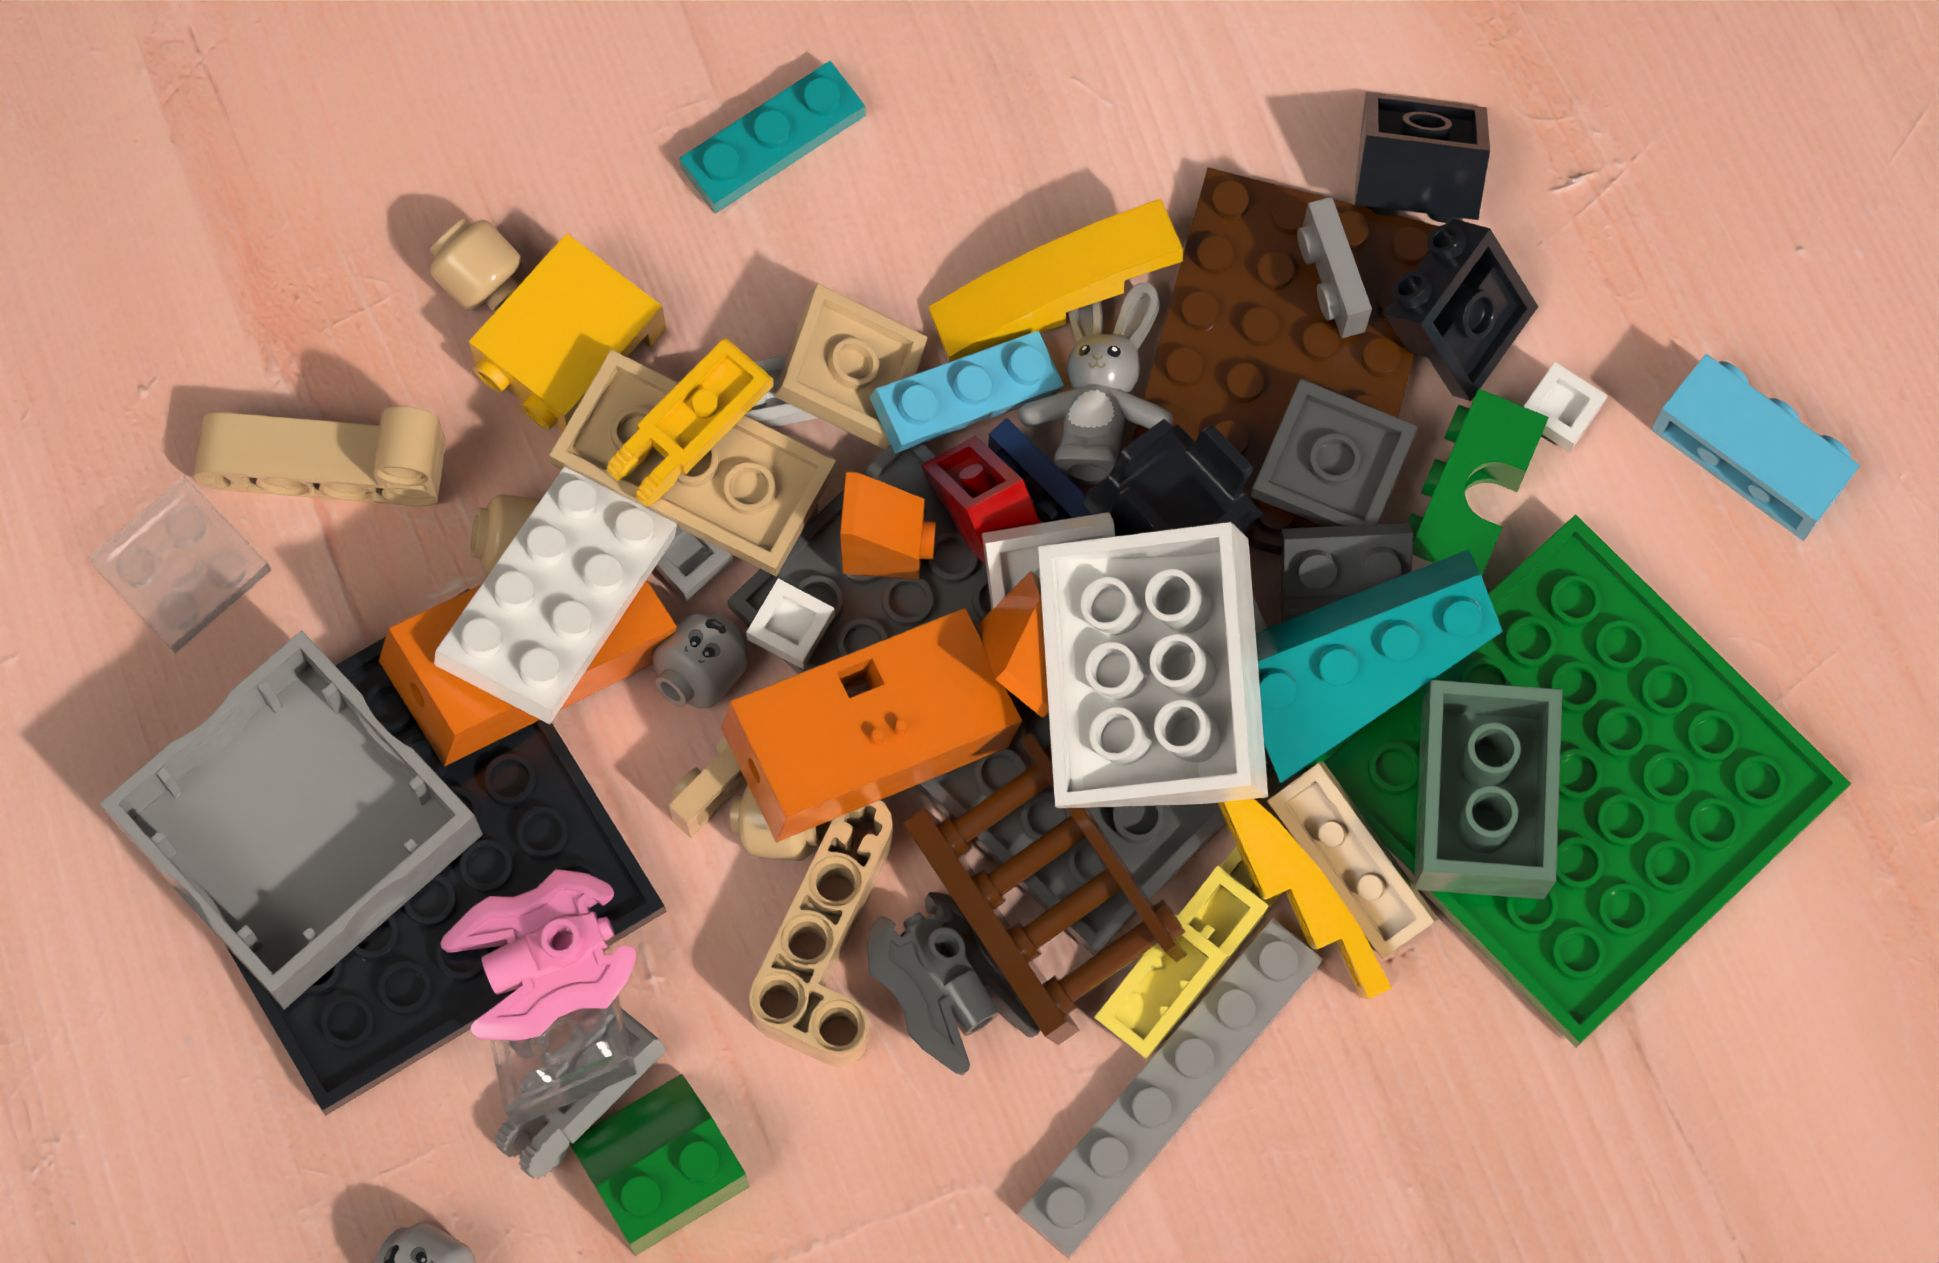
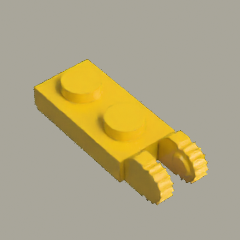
M723 338L637 424L638 431L612 456L606 467V472L617 481L626 478L645 460L653 446L665 459L641 482L635 497L646 507L651 506L653 503L655 504L675 484L681 472L686 475L774 386L773 378L731 341Z

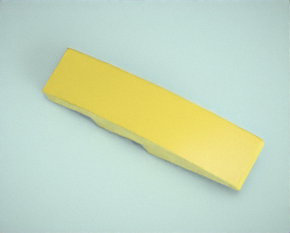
M1236 846L1221 866L1217 865L1180 914L1176 915L1186 931L1176 939L1187 955L1176 962L1164 952L1159 943L1146 951L1094 1018L1147 1059L1229 962L1284 892L1269 899H1260Z

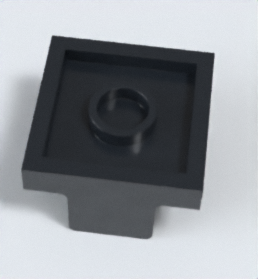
M1165 418L1120 452L1111 473L1086 493L1082 503L1092 515L1110 513L1114 522L1115 537L1228 522L1234 524L1246 535L1259 524L1264 514L1246 496L1243 490L1253 471L1252 465L1214 425L1210 424L1199 433L1195 442L1178 424L1173 427Z

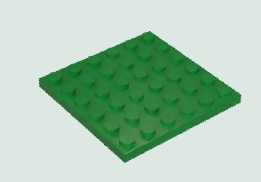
M1575 514L1489 593L1503 632L1433 679L1562 690L1556 882L1545 899L1421 891L1577 1048L1846 791L1852 783ZM1430 682L1302 768V771L1305 773L1319 762L1323 761L1413 883L1422 700Z

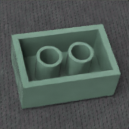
M1440 680L1430 681L1422 700L1414 890L1533 899L1546 898L1556 882L1562 715L1561 689Z

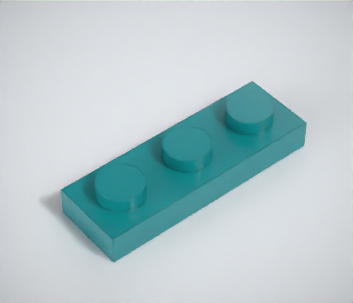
M830 60L679 158L680 167L716 214L865 117L866 108Z

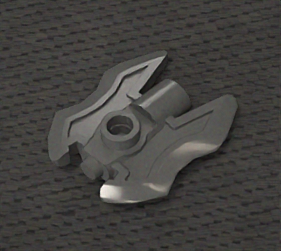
M929 892L925 898V907L928 913L934 915L925 918L920 912L913 914L903 922L905 931L901 935L894 930L896 924L887 917H879L872 924L867 942L869 974L892 991L904 1010L907 1032L920 1048L954 1073L964 1075L970 1068V1062L959 1030L964 1036H969L992 1022L999 1015L998 1011L1027 1037L1037 1036L1040 1029L952 896L939 892Z

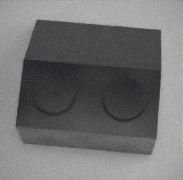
M1366 92L1355 180V205L1366 206V208L1372 209L1375 214L1385 216L1399 215L1402 211L1425 213L1430 219L1441 223H1449L1452 218L1463 221V218L1479 220L1490 156L1487 107Z

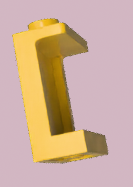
M566 233L468 342L476 364L473 370L488 387L497 393H502L507 388L523 401L521 404L522 410L537 425L548 431L554 425L563 432L610 350L628 357L641 341L651 347L666 330V323L662 305Z

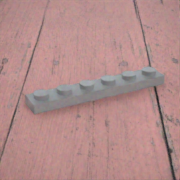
M1273 918L1019 1211L1018 1216L1069 1260L1317 971L1324 959Z

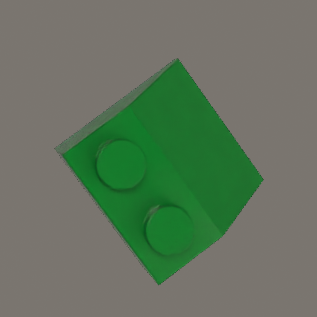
M683 1074L678 1075L589 1128L573 1144L569 1143L635 1256L749 1188L745 1171L712 1116Z

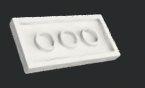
M564 466L437 648L434 665L551 724L675 538L677 523Z

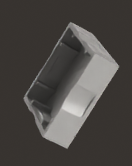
M302 630L232 689L219 708L205 722L193 731L169 743L100 802V805L114 823L283 1009H286L483 835L475 815L412 748L393 737L372 714L363 695Z

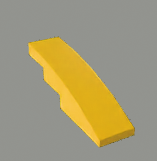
M1160 198L1066 234L979 276L928 306L929 314L948 361L952 362L1038 330L1039 333L1064 326L1066 325V312L1123 294L1125 280L1183 262V248Z
M1255 799L1218 802V806L1259 898L1269 899L1285 891L1311 949H1319L1336 942L1360 998L1370 999L1391 990L1392 987L1361 927L1323 871L1281 823Z

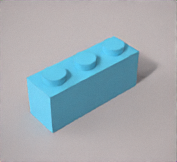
M1708 354L1704 355L1663 406L1651 429L1802 541L1807 538L1860 467V464L1851 459L1850 452L1841 442L1827 435H1818L1800 422L1796 411L1787 403L1777 398L1768 399L1749 385L1747 377L1740 369L1725 361L1717 362Z

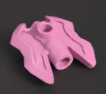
M555 869L533 890L515 897H487L473 906L443 936L440 945L446 952L502 946L482 957L485 973L496 995L517 989L471 1025L472 1035L478 1039L520 1041L541 1036L558 1017L579 1008H608L628 982L637 955L636 950L631 946L616 947L614 954L606 955L605 951L609 949L607 940L615 936L608 917L598 918L594 911H590V908L597 903L604 906L612 900L614 891L608 883L587 873Z

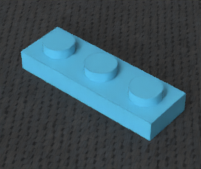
M1038 330L876 388L869 396V399L894 453H898L1021 408L1022 405L1028 402L1055 395L1064 387V384Z

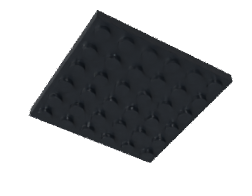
M386 637L335 666L363 695L372 714L393 737L412 748L475 815L483 835L286 1009L279 1005L227 947L325 1116L467 1032L477 1019L517 990L496 995L485 973L482 957L502 946L446 952L440 945L443 936L473 906L487 897H515L533 890L555 869L590 874L608 883L614 891L612 900L602 906L597 903L590 908V911H594L598 918L608 917L615 935L607 940L609 946L666 913L665 905L552 722L548 724L539 720L444 767L379 662Z

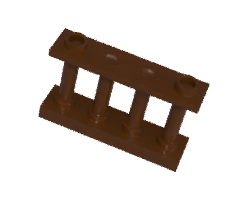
M1030 733L1020 741L1035 761L1034 765L954 821L947 817L940 822L938 818L924 808L903 824L1043 1035L1055 1044L1060 1045L1080 1031L1069 1015L1078 1008L1075 1001L1158 943L1168 956L1178 962L1187 953L1176 938L1186 931L1163 899L1155 905L1152 904L1087 808H1067L1071 816L989 874L985 869L977 874L974 873L963 856L964 853L971 849L969 842L1049 785L1054 789L1051 745L1045 747ZM1087 837L1107 868L1027 925L1023 926L1018 922L1011 927L998 908L1006 902L1004 894ZM1123 890L1143 922L1059 980L1054 975L1049 980H1046L1033 961L1042 954L1039 948Z

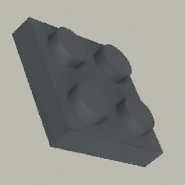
M1300 379L1253 486L1251 497L1324 527L1378 524L1418 426Z

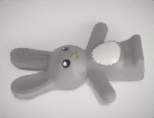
M1149 283L1137 284L1126 295L1112 334H1104L1101 301L1069 311L1068 314L1076 343L1067 364V371L1073 389L1028 402L1019 409L1018 419L1027 427H1035L1065 418L1063 437L1056 451L1054 464L1075 485H1097L1111 473L1122 451L1125 419L1148 429L1164 418L1171 425L1173 423V415L1166 408L1129 394L1139 378L1140 365L1137 350L1149 333L1159 312L1157 290Z

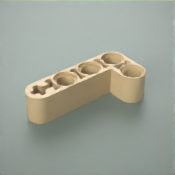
M392 406L383 409L380 425L214 412L202 416L193 479L205 487L224 491L404 506H431L436 504L439 498L446 439L439 418L435 414L424 409L409 406Z
M881 800L832 820L760 967L749 994L753 1022L761 1033L783 1045L835 1067L850 1066L860 1060L866 1052L869 1042L867 1015L861 1005L851 998L825 986L891 851L893 843L892 816L886 804ZM866 821L873 822L875 825V835L866 834L857 850V862L849 856L854 843L853 827L861 829ZM831 876L845 877L854 886V890L849 897L841 901L825 899L820 895L818 888L825 879ZM805 933L817 934L824 939L826 947L821 955L814 959H801L790 950L791 943L796 937ZM776 991L791 993L798 1001L797 1008L785 1018L777 1019L768 1016L761 1007L765 998ZM836 1018L848 1019L858 1029L857 1035L846 1045H831L821 1036L822 1028L827 1022Z

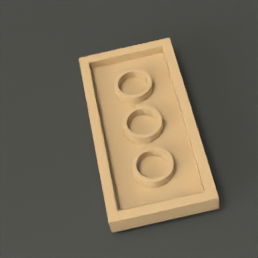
M610 350L549 455L551 465L561 470L565 466L646 507L635 497L636 492L645 477L651 474L665 457L652 446L645 460L630 475L619 481L606 472V467L612 456L638 431L637 424L678 382ZM744 415L686 475L681 472L675 484L655 504L653 503L646 508L676 522L678 528L777 577L836 472V460Z

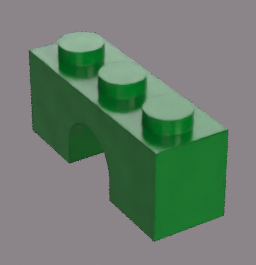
M1479 388L1470 409L1458 404L1444 437L1445 440L1453 442L1455 445L1447 463L1435 458L1421 491V494L1431 497L1425 515L1421 517L1412 513L1408 520L1413 532L1412 571L1469 549L1481 576L1483 575L1503 527L1487 521L1474 513L1467 503L1465 491L1480 483H1493L1518 492L1549 417Z

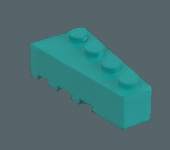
M1469 549L1256 633L1264 745L1280 783L1503 632L1480 571Z

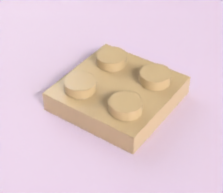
M817 283L807 295L773 396L885 449L890 445V442L869 396L876 388L915 375L928 337Z

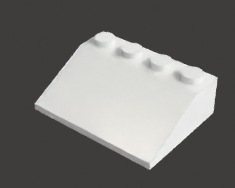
M1228 522L1038 546L1055 807L1188 805L1268 797L1248 538L1234 524Z

